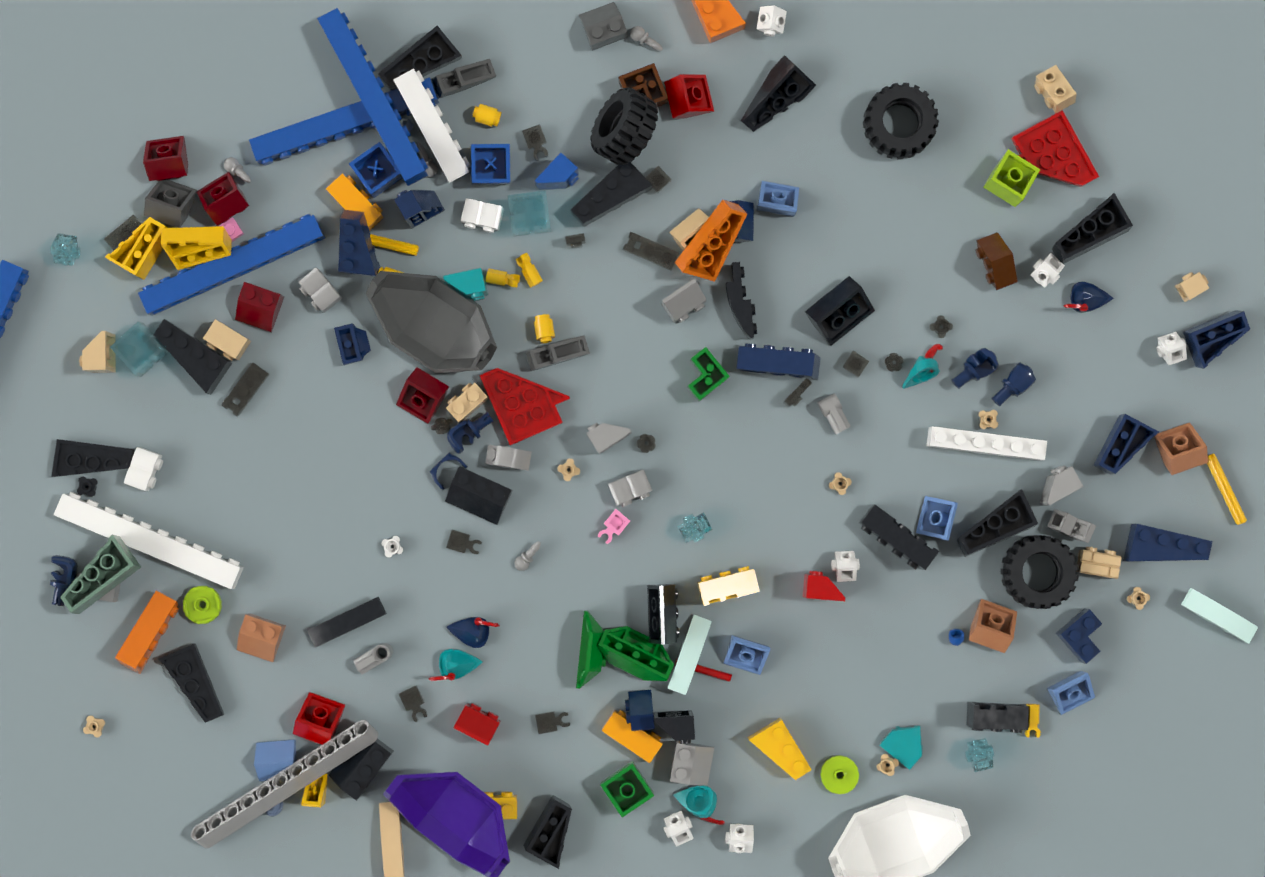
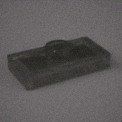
M132 215L104 240L114 251L142 223L135 215Z

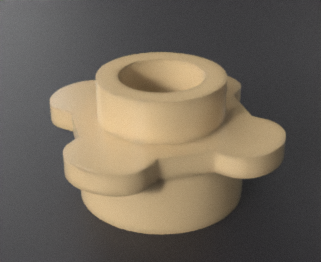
M982 410L979 412V426L981 429H986L987 427L995 429L998 427L996 420L998 413L996 410H991L990 412Z
M567 459L566 463L559 465L557 468L563 474L565 481H570L573 476L580 474V469L575 466L573 459Z
M838 472L834 475V480L829 483V488L838 491L839 495H844L852 481Z
M1135 587L1133 593L1127 597V602L1135 605L1137 610H1142L1147 601L1150 600V595L1141 591L1140 587Z
M88 716L83 732L85 734H93L94 737H100L105 721L94 718V716Z
M883 754L881 762L877 764V770L888 776H893L895 773L894 769L899 765L898 759L890 758L888 754Z

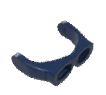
M450 452L429 471L434 482L442 490L445 488L437 479V470L443 462L456 460L462 464V467H468L459 457L452 455Z

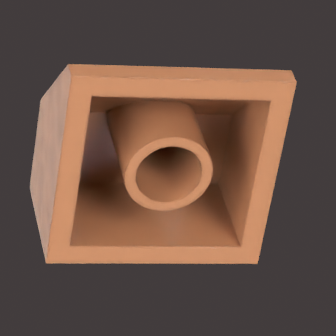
M1190 422L1154 436L1163 463L1171 475L1208 463L1207 446Z
M981 599L970 627L969 640L1005 653L1014 639L1017 611Z
M245 614L239 631L237 650L274 662L286 625L253 614Z

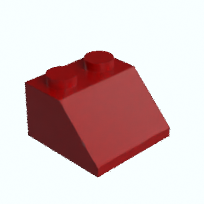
M680 74L664 82L673 119L689 118L714 112L706 75Z
M810 571L809 574H805L804 598L845 602L844 595L828 576L823 575V572Z
M309 692L295 720L293 734L323 745L334 737L345 704Z
M467 703L453 728L488 746L501 720L498 719V715L490 711L488 714L481 711L482 707L475 703L469 705Z

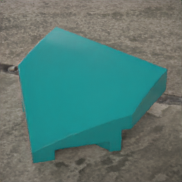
M896 726L880 742L879 746L910 770L922 757L921 726L903 728Z

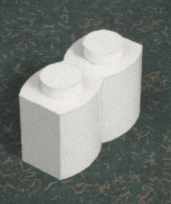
M466 198L461 222L465 223L464 226L467 228L475 229L478 226L482 227L485 232L494 233V230L499 231L504 208L499 205Z
M137 447L124 483L144 491H149L150 488L153 489L157 480L155 473L161 469L163 460H161L162 455Z

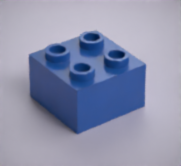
M378 142L349 163L373 198L403 178L394 160L381 142Z
M471 144V185L510 184V144Z

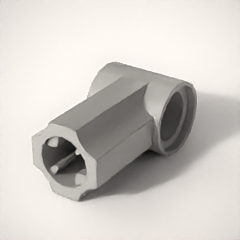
M835 393L817 402L824 417H827L835 434L851 427Z
M381 643L355 659V666L363 675L388 660L393 654V649L390 644ZM380 647L387 650L386 657L379 655Z

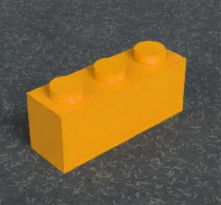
M342 173L326 190L345 210L364 212L370 231L384 218L381 214L383 210L376 203L372 205L368 201L369 195L363 189L359 191L355 187L357 183L350 175L345 177Z
M614 710L602 728L605 734L648 763H651L663 745V742L660 741L662 737L653 731L651 733L646 730L631 731V723L627 724L626 713L622 710H619V712Z

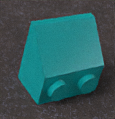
M481 268L443 276L447 284L474 301L485 299L484 296L488 295L485 275Z

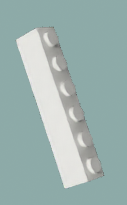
M412 69L393 79L449 183L469 173L468 168L471 166L466 156L461 157L459 151L462 149L458 141H453L449 134L452 133V130L448 123L443 124L440 118L443 114L438 105L434 107L431 101L434 98L429 88L425 89L421 82L425 80L420 71L415 72Z
M932 426L928 429L927 447L1042 461L1045 460L1047 441Z

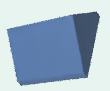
M762 181L757 210L794 217L797 211L799 187Z
M925 496L916 533L949 541L958 503Z
M732 635L724 664L760 675L771 648L767 645Z
M1079 671L1047 688L1061 715L1095 698L1089 674L1083 671Z
M295 739L256 743L254 766L259 781H267L297 761Z

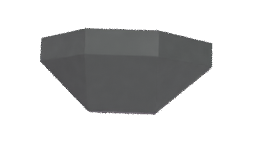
M380 271L371 280L366 296L392 345L435 373L481 371L489 363L497 346L481 305L437 276Z

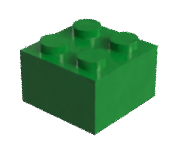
M633 761L600 783V786L622 818L654 797L653 790Z

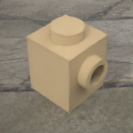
M1200 272L1186 274L1182 277L1183 281L1175 285L1184 302L1209 289L1207 278L1203 274L1201 275Z

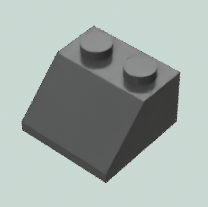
M615 2L579 14L592 51L627 38V30Z
M168 179L158 181L145 198L144 216L180 228L188 218L197 190Z

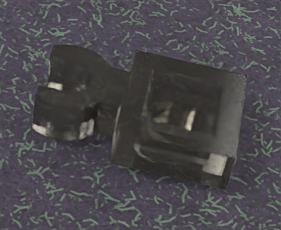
M540 124L522 130L528 149H535L533 152L535 160H539L537 156L539 152H543L545 157H548L546 148L542 147V145L546 144V140Z
M806 378L783 403L787 407L791 405L795 407L803 399L800 395L812 382Z
M452 529L446 548L465 553L468 548L473 554H479V551L474 550L473 546L475 543L482 544L483 542L480 540L470 541L471 535Z
M417 685L399 693L406 711L412 709V718L415 722L418 721L416 716L418 712H421L424 718L427 717V711L420 706L425 702Z
M555 711L535 714L538 734L558 731L557 725L562 727L570 726V722L564 723L562 721V717L568 716L569 713L562 712L556 717Z

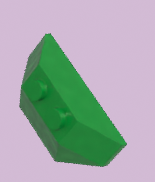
M584 610L576 682L577 689L584 686L601 672L602 667L606 666V658L597 647L604 629L588 610Z
M628 626L605 629L597 646L610 664L642 680L667 681L674 666L663 645L649 643L648 636Z

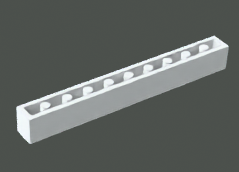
M74 492L62 494L54 512L55 516L107 538L112 534L120 536L125 545L229 589H235L244 568L239 565V561L232 558L225 560L221 558L222 554L211 551V553L204 551L205 547L195 543L193 546L186 543V539L176 536V538L168 536L169 532L158 529V531L151 529L152 525L141 521L140 524L134 522L133 517L126 514L122 516L115 514L116 510L105 506V509L98 507L99 503L88 499L86 502L80 499L81 495Z

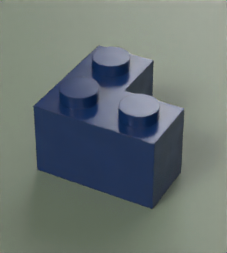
M1084 608L1056 632L1058 637L1081 663L1087 664L1101 652L1088 637L1102 625L1101 621L1090 609Z

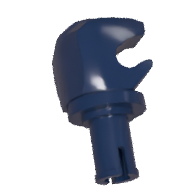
M981 348L967 358L966 362L963 363L964 371L951 381L960 389L971 379L979 381L980 378L987 377L999 366L995 353L987 348Z
M1021 362L1016 363L1008 378H1004L1001 381L1003 388L991 399L1000 407L1011 395L1018 397L1024 393L1036 380L1031 367Z
M485 412L475 421L463 420L448 431L447 440L454 451L461 454L464 451L463 438L468 436L470 444L473 445L474 437L476 436L477 439L481 437L479 434L480 430L494 421L488 412Z
M55 555L52 556L51 562L60 566L64 570V574L58 571L51 572L52 576L56 579L50 580V585L55 587L52 604L64 606V602L60 597L76 579L78 566L77 562L70 557Z

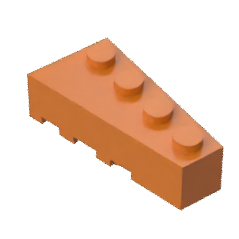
M691 0L709 43L745 29L746 22L729 0Z
M722 200L675 261V264L683 273L715 282L747 213L739 204Z
M157 590L155 591L115 657L120 664L141 674L152 652L156 649L160 637L168 629L170 619L174 618L179 610L177 601Z

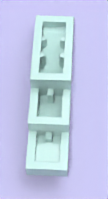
M1192 588L1189 589L1181 604L1206 621L1215 624L1222 630L1248 644L1258 629L1256 625Z
M693 615L668 689L686 695L712 621Z

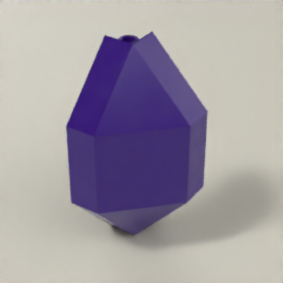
M458 772L397 775L383 793L417 831L459 863L487 877H498L510 863L501 805Z

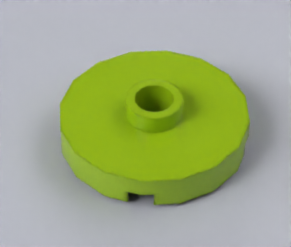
M209 586L194 587L188 591L183 599L185 616L197 624H207L214 621L222 609V600L219 593ZM202 601L206 603L205 608H202L200 606V603Z
M832 756L821 767V782L832 793H848L858 783V767L847 756ZM838 772H843L842 778H837Z

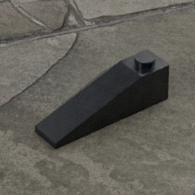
M784 55L769 72L741 121L754 132L771 121L773 116L780 111L785 112L788 110V106L794 102L802 101L816 84Z

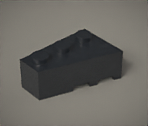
M967 702L966 725L974 731L991 729L994 732H1003V729L1013 733H1022V730H1028L1029 706Z
M552 795L523 845L525 851L557 869L560 866L564 840L572 808L570 804Z

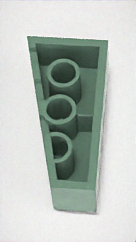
M112 534L104 547L100 548L95 558L85 566L81 575L78 578L76 577L60 597L71 613H82L141 568L120 536Z

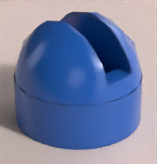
M960 629L950 630V643L954 646H959L963 643L964 632Z

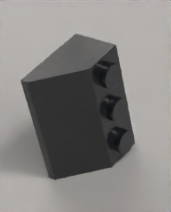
M848 276L808 308L805 313L826 342L832 346L872 314L875 309L863 288Z
M459 466L450 485L445 502L498 525L513 490Z
M675 584L647 585L649 643L660 645L677 643L679 628L677 627L676 619H678L679 612L676 607L678 590L675 588Z
M692 710L654 712V722L675 741H679V744L691 743V740H695Z
M377 738L373 744L332 769L329 776L341 790L357 801L394 750Z

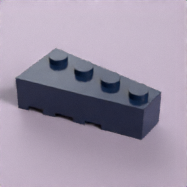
M745 343V347L739 346L736 369L762 374L770 372L772 375L779 376L789 374V376L795 378L809 376L812 380H818L821 357L813 353L811 349H801V352L794 351V348L783 347L782 350H776L775 346L764 345L763 348H756V344Z
M1131 524L1123 561L1209 560L1213 541L1141 524Z

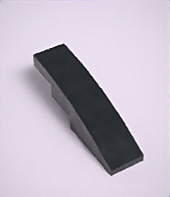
M376 597L307 631L316 648L387 613L380 598Z

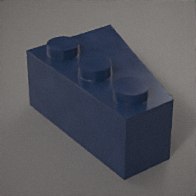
M404 190L397 194L398 198L394 199L411 228L445 211L435 191Z
M1235 310L1184 331L1183 334L1195 366L1202 369L1207 367L1208 363L1220 356L1228 346L1233 345L1250 330V326L1245 312Z

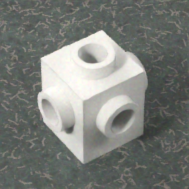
M775 5L760 7L757 30L764 32V35L774 37L775 34H782L787 11Z
M1050 253L1044 260L1040 258L1033 265L1035 270L1031 273V276L1038 284L1045 288L1049 283L1053 285L1060 278L1059 273L1065 265Z
M1177 332L1158 337L1157 353L1160 357L1164 358L1168 365L1187 359L1186 342L1184 338H1180Z
M854 551L835 552V560H831L832 571L836 572L837 582L856 581L857 570L860 569L859 558H855Z
M682 811L664 818L666 827H663L668 838H672L676 847L694 839L690 828L693 827L688 816L684 817Z
M730 824V831L726 832L725 844H729V852L752 853L754 843L753 825Z

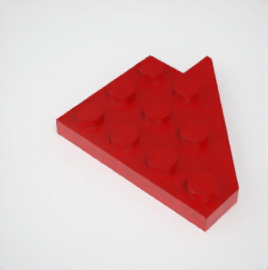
M1063 110L1011 138L1020 154L1018 156L1039 168V175L1079 187L1099 177Z
M499 368L480 375L510 446L563 423L555 405L569 400L570 397L568 395Z

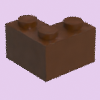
M654 63L618 77L621 89L630 87L640 93H644L646 97L655 102L657 107L668 103L667 94Z
M996 232L976 240L978 248L975 251L978 259L983 260L985 269L988 272L986 279L989 285L992 284L997 291L1017 283L1013 253L999 233Z

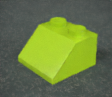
M1008 149L991 172L983 187L1016 207L1024 200L1040 169Z

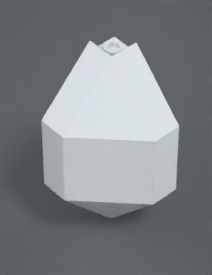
M903 795L854 813L828 859L835 877H923L934 873L971 835L968 823L961 809Z

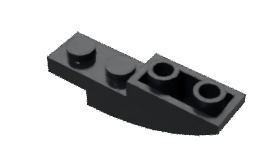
M732 262L733 282H726L725 284L727 298L738 326L750 340L754 338V334H757V325L753 323L752 316L755 315V304H751V299L743 300V297H746V286H742L741 278H745L744 267H740V262Z

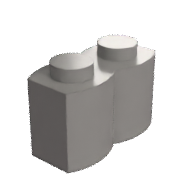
M317 267L299 281L301 285L299 289L306 297L309 295L313 299L311 304L317 311L322 310L325 313L342 299L340 294Z
M644 469L608 484L616 505L621 504L622 507L632 504V499L639 497L640 500L649 497V492L653 491Z

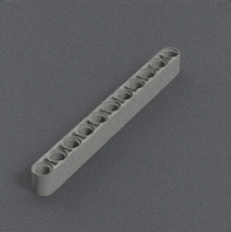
M366 720L355 723L195 826L191 832L192 839L204 848L212 847L373 744L378 738L377 730Z

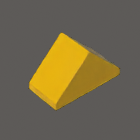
M324 774L305 786L301 806L321 808L325 804L328 774Z

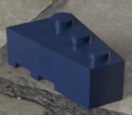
M344 210L340 217L338 272L376 276L380 269V264L375 255V248L372 245L364 212Z
M1127 414L1119 415L1093 466L1108 474H1116L1159 431Z

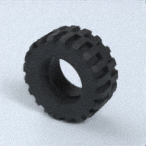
M894 83L890 87L885 86L869 102L864 113V134L866 139L869 138L870 146L872 148L875 146L879 154L882 155L884 153L887 155V158L891 159L897 157V160L904 159L905 157L911 158L915 154L922 152L935 136L939 120H937L939 115L938 109L934 108V100H929L927 97L929 94L926 91L921 92L919 86L914 85V87H910L909 83H903L902 85ZM903 105L915 113L918 127L913 135L907 138H899L886 130L883 124V116L889 107Z
M630 87L619 89L616 93H613L610 99L604 103V107L600 109L599 115L594 121V127L591 130L590 140L594 152L616 165H625L635 160V157H638L641 151L646 148L648 141L653 136V130L656 128L658 109L655 102Z
M1034 535L1016 541L1014 546L1006 551L1007 555L1002 560V563H1004L1003 569H1001V574H1003L1002 583L1006 586L1007 593L1016 602L1030 608L1050 609L1052 606L1060 605L1063 600L1066 601L1070 597V592H1074L1076 588L1074 586L1075 581H1078L1079 575H1076V570H1079L1078 564H1075L1074 560L1076 557L1074 553H1071L1069 551L1070 548L1066 544H1062L1061 540L1051 536ZM1034 554L1049 556L1056 567L1054 582L1044 590L1030 588L1023 578L1024 563Z

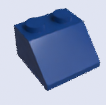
M560 153L535 179L536 187L539 190L566 189L569 185L572 187L579 179L578 167L564 154Z

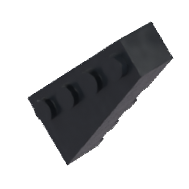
M436 26L378 73V76L391 91L398 88L393 79L414 69L415 72L420 71L422 77L462 59V55L442 30Z
M873 504L859 522L862 525L861 529L869 535L871 533L878 537L876 540L883 546L889 545L893 548L891 552L899 558L902 556L908 560L907 564L913 569L926 570L940 551L936 548L931 549L928 547L925 540L911 534L910 529L901 523L898 524L895 518Z

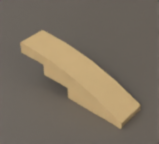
M391 802L379 803L384 877H405L400 812Z

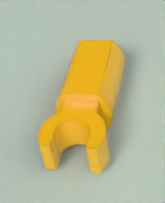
M527 252L515 259L518 266L522 268L521 272L530 288L543 281L535 265L531 264V259Z
M489 268L486 274V283L502 286L507 284L511 287H518L520 275L507 274L505 271Z
M1026 704L1029 706L1028 730H1025V736L1030 737V731L1035 730V737L1039 738L1040 730L1037 725L1039 724L1040 704Z

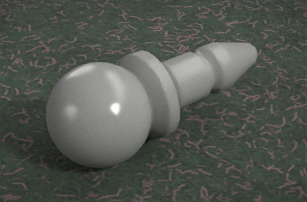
M635 26L631 29L630 36L634 41H640V44L645 42L655 50H663L658 42L648 37L649 33H645L642 27Z
M417 142V147L420 151L418 153H420V157L425 160L428 169H426L427 177H433L437 174L438 168L432 162V158L428 159L429 157L424 146Z
M229 157L225 160L224 168L226 171L231 172L233 176L238 175L245 182H251L249 175L243 171V166L239 164L236 158Z
M536 542L527 552H522L521 556L515 559L514 565L517 570L525 571L528 569L533 561L532 557L539 550L541 542Z

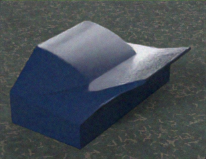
M353 323L334 328L343 365L363 361L364 356L371 351L366 331L357 328Z

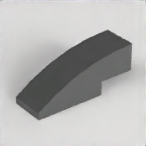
M486 59L455 68L454 71L437 75L433 83L439 98L489 81L496 77V73L491 60Z
M585 335L530 350L526 353L530 370L535 371L590 354Z

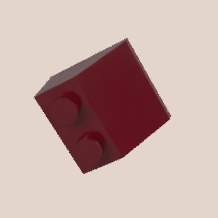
M184 136L146 141L143 164L149 181H162L164 179L187 176L188 159Z
M230 172L197 191L205 211L216 226L227 222L229 218L243 212L249 206Z
M244 282L237 301L235 320L272 333L284 296Z
M416 367L406 379L396 405L429 424L444 400L450 386Z

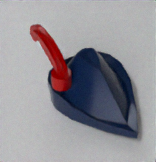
M1078 282L1073 285L1071 290V304H1066L1064 307L1073 308L1076 312L1080 313L1090 312L1107 304L1114 298L1094 284Z
M469 617L454 622L446 628L464 644L473 648H481L488 640L489 626L500 627V624L487 622L481 617Z

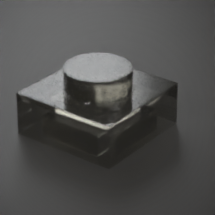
M660 166L655 168L646 177L653 185L652 188L657 194L672 181Z
M584 233L565 236L567 247L571 246V249L580 248L582 244L586 243Z
M852 351L843 368L859 377L869 361L855 351Z

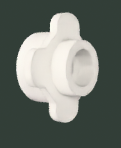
M398 536L382 541L381 544L384 546L386 557H392L393 554H401L403 552Z

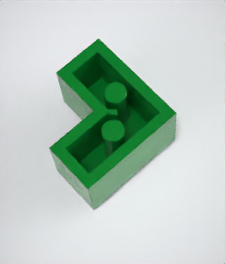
M707 347L690 359L701 375L690 383L687 388L700 402L730 377Z

